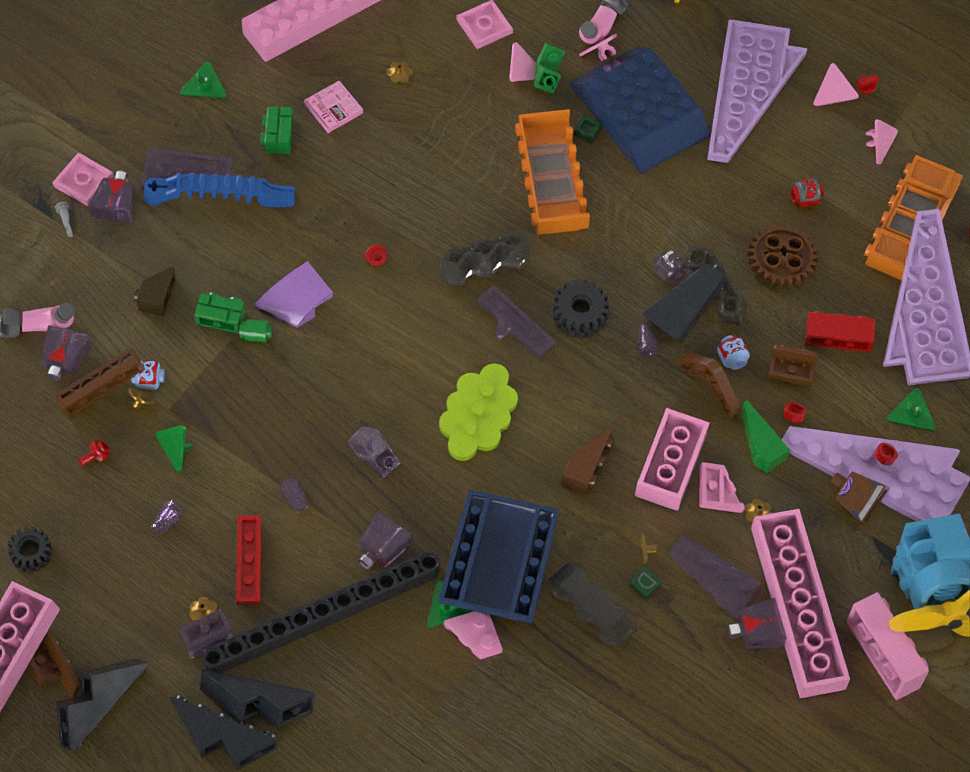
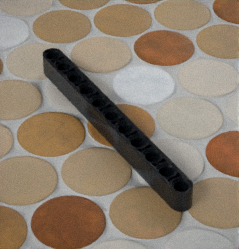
M433 552L423 553L215 644L203 652L204 669L220 673L226 672L432 581L439 575V557ZM432 564L434 565V567L431 569H427L424 567V565ZM405 573H411L413 577L405 578L402 575ZM389 582L392 584V586L386 588L383 587L381 584ZM362 592L371 593L368 597H363L360 594ZM341 601H347L350 603L347 606L339 605ZM322 610L328 612L325 616H320L317 613ZM298 620H305L306 624L297 625L296 622ZM278 629L285 631L282 635L274 634V631ZM255 639L263 640V642L258 645L252 643V641ZM235 648L242 650L238 654L230 653ZM212 658L219 659V662L216 664L208 663Z

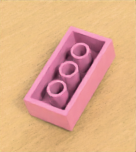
M666 408L638 480L635 492L636 497L676 511L679 510L705 441L709 422Z
M877 592L853 604L846 623L895 700H898L921 688L929 672L928 664L923 657L918 655L915 650V644L910 637H907L904 632H896L890 629L889 621L894 616L890 612V606L886 599L881 598Z

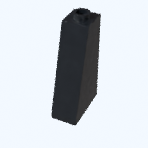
M706 263L644 311L642 315L675 340L682 343L728 281V278L724 276L726 271L717 264L712 267Z

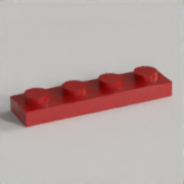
M261 515L238 516L237 605H260Z

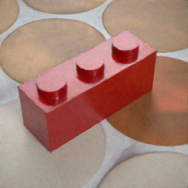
M820 311L809 312L805 323V346L871 352L874 344L875 319L866 316L854 317L846 316L845 314H824Z

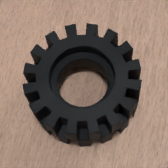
M24 527L25 532H21L20 529L17 530V536L13 534L11 536L12 541L8 542V553L16 568L19 567L20 571L23 572L27 569L28 573H32L33 568L36 569V572L40 571L39 566L45 568L47 566L46 561L50 562V555H52V547L47 534H44L41 529L37 531L36 527H32L31 531H29L28 527ZM28 543L37 544L39 550L35 555L28 557L21 553L24 545Z

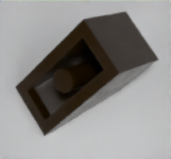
M170 267L142 281L140 289H136L134 295L138 311L164 316L176 281L175 268Z

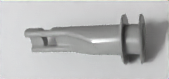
M60 202L55 206L56 212L62 218L68 237H73L69 224L68 211L70 207L68 202Z

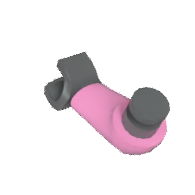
M626 0L601 1L600 7L591 21H586L581 25L579 31L581 39L587 44H597L603 41L612 28L617 14L622 15L629 3Z
M62 303L55 307L23 311L22 316H20V312L17 310L5 308L4 313L0 314V337H17L20 333V327H22V332L62 331L73 323L75 309L69 303Z

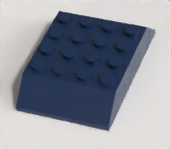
M638 46L569 82L571 88L598 122L602 123V127L640 174L710 137L700 107L652 48Z
M469 490L438 603L532 624L553 542L559 509Z

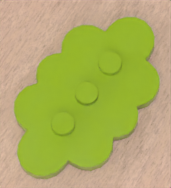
M495 363L489 364L482 369L480 374L466 373L462 375L457 382V391L450 394L447 398L446 406L448 411L444 412L440 417L439 428L442 434L449 438L448 451L456 460H469L476 454L478 449L491 451L497 448L500 444L501 432L510 426V412L514 411L517 407L518 396L517 392L508 386L509 374L504 366Z

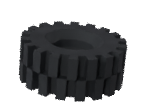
M573 280V285H570L569 282L565 283L564 289L560 287L558 294L554 297L553 319L554 321L556 320V326L558 328L562 326L564 334L569 331L571 337L579 334V338H584V334L591 337L593 336V331L599 333L601 327L605 326L608 316L609 301H607V294H603L601 287L596 289V283L594 282L588 285L587 280H582V283H578V280ZM575 303H584L590 309L588 312L579 313L574 311L572 306Z

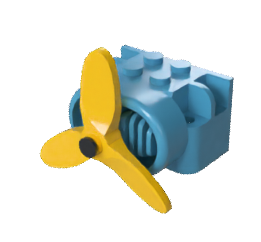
M954 514L906 523L900 543L897 546L896 556L893 558L891 573L892 575H899L900 589L905 592L906 598L911 600L914 610L893 617L889 621L890 629L896 632L928 630L946 625L957 634L970 637V617L966 614L970 608V538L961 515Z

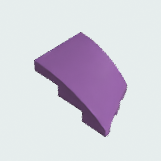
M307 261L269 289L255 303V307L258 310H265L273 314V317L285 320L288 324L298 328L315 317V308L332 298L333 292Z

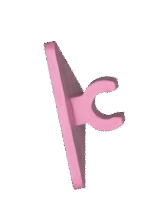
M615 33L579 54L580 57L596 48L599 50L598 56L601 61L607 59L605 50L609 52L610 56L615 55V49L609 46L607 42L617 37V34Z
M515 42L512 45L510 81L535 79L536 62Z
M832 63L813 104L815 106L857 99L859 95L838 67Z
M878 119L875 120V129L866 132V135H871L874 141L870 140L866 145L869 147L876 146V164L880 165L898 130Z

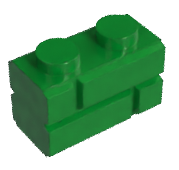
M269 106L267 107V115L262 116V127L266 128L265 132H261V145H264L266 154L279 153L289 155L291 154L293 109L291 107L279 108Z
M213 292L208 294L201 293L195 311L196 325L239 333L241 320H244L246 312L245 302L237 297L223 298Z

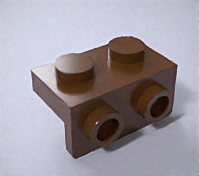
M774 345L767 378L811 387L818 353L808 349L790 348L787 345Z

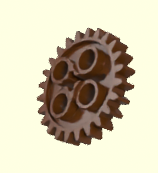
M776 223L774 229L766 226L765 232L760 229L758 236H753V240L749 244L747 256L749 257L748 264H752L751 271H757L756 278L763 276V283L769 280L771 281V287L775 283H779L780 289H782L783 284H787V287L791 289L792 283L800 286L801 281L806 283L808 276L812 277L819 258L817 255L818 248H813L815 241H808L809 234L802 235L803 229L796 232L794 231V225L787 229L786 223L783 224L782 228H779Z

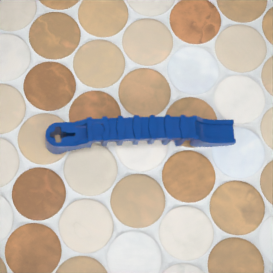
M177 173V175L169 178H149L144 184V200L149 205L157 206L162 201L166 202L170 199L179 198L181 192H187L188 197H192L193 192H199V197L202 198L204 193H211L212 198H216L217 193H223V197L226 199L228 194H235L236 200H240V196L245 195L246 203H250L252 196H258L257 202L262 206L290 207L294 206L295 187L274 185L267 182L264 178L255 179L254 176L247 178L242 177V175L233 177L229 174L218 176L217 174L205 175V173H201V175H193V173L182 175Z

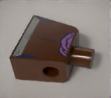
M853 471L848 478L837 472L830 482L831 485L839 489L835 499L857 520L864 524L868 523L890 488Z

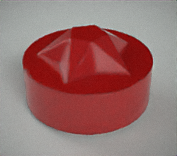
M797 402L787 403L783 410L784 418L793 423L802 422L806 415L805 407Z
M880 443L874 450V456L881 464L892 465L898 458L896 449L888 443Z

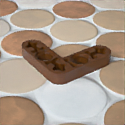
M689 352L678 359L680 368L687 375L708 381L722 412L728 418L733 419L741 413L740 404L724 370L715 359Z

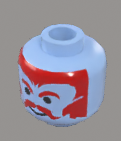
M732 335L726 336L721 340V344L717 348L718 355L725 367L737 370L747 364L750 354L742 338L733 337Z
M140 360L145 370L132 378V383L138 389H158L160 382L164 383L165 369L160 368L158 361Z

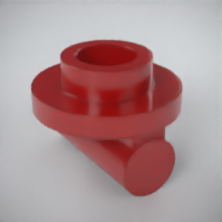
M877 74L860 76L856 80V89L862 94L873 93L879 81Z
M374 244L363 253L365 261H368L371 265L380 266L385 263L388 254L384 246Z

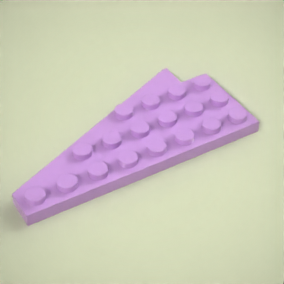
M728 20L707 160L729 163L806 56L807 48L788 45L790 29Z
M940 209L918 211L916 214L883 362L884 367L904 365L908 386L970 378V351Z
M789 426L781 439L790 449V454L831 476L838 472L848 478L853 471L890 487L881 503L914 521L951 515L970 482L968 475L952 468L960 452L958 449ZM880 443H888L896 449L898 458L892 465L881 464L875 458L874 450Z

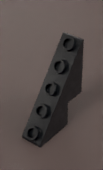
M132 659L80 672L82 695L56 702L60 746L71 751L77 750L87 735L97 728L100 720L106 713H109L114 708L118 699L129 691L130 685L145 672L148 662Z
M205 669L201 671L200 690L240 722L260 714L276 728H280L313 712L315 693L312 691Z
M182 696L170 697L174 711L201 758L223 747L237 771L277 749V737L270 732L264 731L262 733L254 730L255 728L248 723L242 722L240 724L232 721L233 719L223 713L218 715L210 712L211 710L201 704L193 705Z

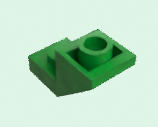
M547 43L544 44L536 62L535 87L554 94L562 76L557 70L565 54L564 50Z

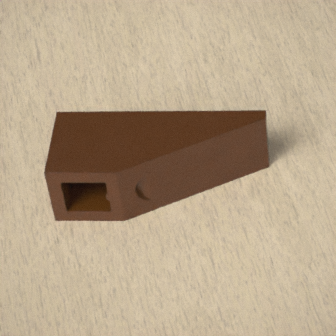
M612 427L607 428L570 456L562 474L561 485L587 494L590 487L594 488L598 479V475H596L597 469L603 468L606 460L604 453L606 449H611L615 439L611 437Z

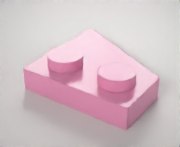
M702 462L700 465L699 507L742 513L744 511V504L739 502L735 494L736 488L733 482L730 481L725 466Z

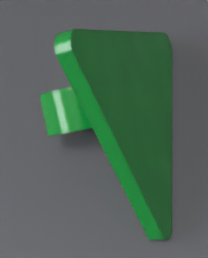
M205 62L180 90V94L185 96L226 98V92L210 62Z
M914 388L886 419L891 423L928 431H935L936 429L919 388Z
M185 425L155 433L176 472L182 470L183 453L187 452L192 446L191 443L184 444L186 437Z
M441 580L436 583L427 621V627L429 628L444 624V620L474 612L473 610L438 603L443 585Z

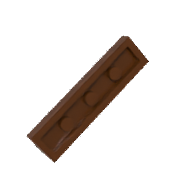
M130 347L56 393L55 396L59 401L57 404L60 410L69 418L134 378L145 368L135 350Z

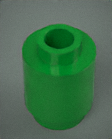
M241 320L239 336L244 338L245 341L267 343L268 338H272L273 326L269 325L268 320Z

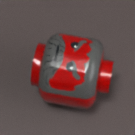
M815 178L798 180L795 182L794 187H791L793 203H797L802 208L818 205L821 197L824 196L823 185L818 184Z

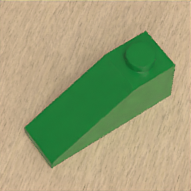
M745 401L741 410V416L751 457L757 468H761L765 473H768L787 460L790 449L748 401Z

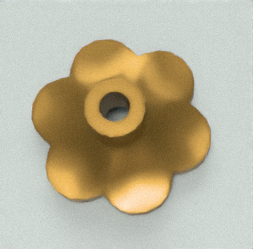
M393 62L390 68L387 69L386 75L392 83L397 84L400 82L405 84L409 81V77L413 75V71L406 62Z
M137 387L128 389V393L134 399L133 407L140 409L142 404H154L155 400L150 393L142 391Z
M754 499L752 503L746 504L744 511L747 513L746 520L750 523H753L756 516L772 514L770 512L771 505L767 502H762L760 499Z
M200 597L198 601H193L189 606L191 610L189 614L190 619L197 621L200 625H206L209 621H214L217 618V604L214 601H209L207 597Z

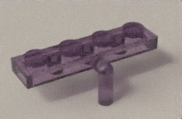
M495 285L478 298V303L498 320L496 332L498 339H503L509 333H512L539 359L555 346L556 341Z

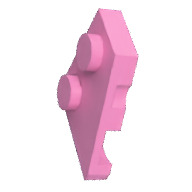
M474 611L444 620L445 628L447 630L450 629L458 636V640L465 646H468L479 659L502 653V646L490 614Z

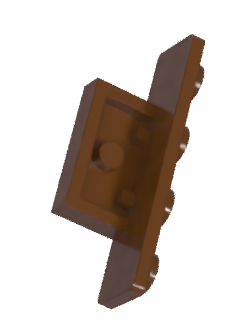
M48 629L30 660L28 668L39 687L61 680L70 698L76 697L81 687L80 678L71 668L68 657L61 651L57 638Z

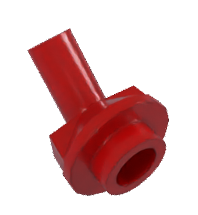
M94 440L89 445L91 452L80 457L78 462L82 467L95 459L102 462L110 457V448L104 441Z

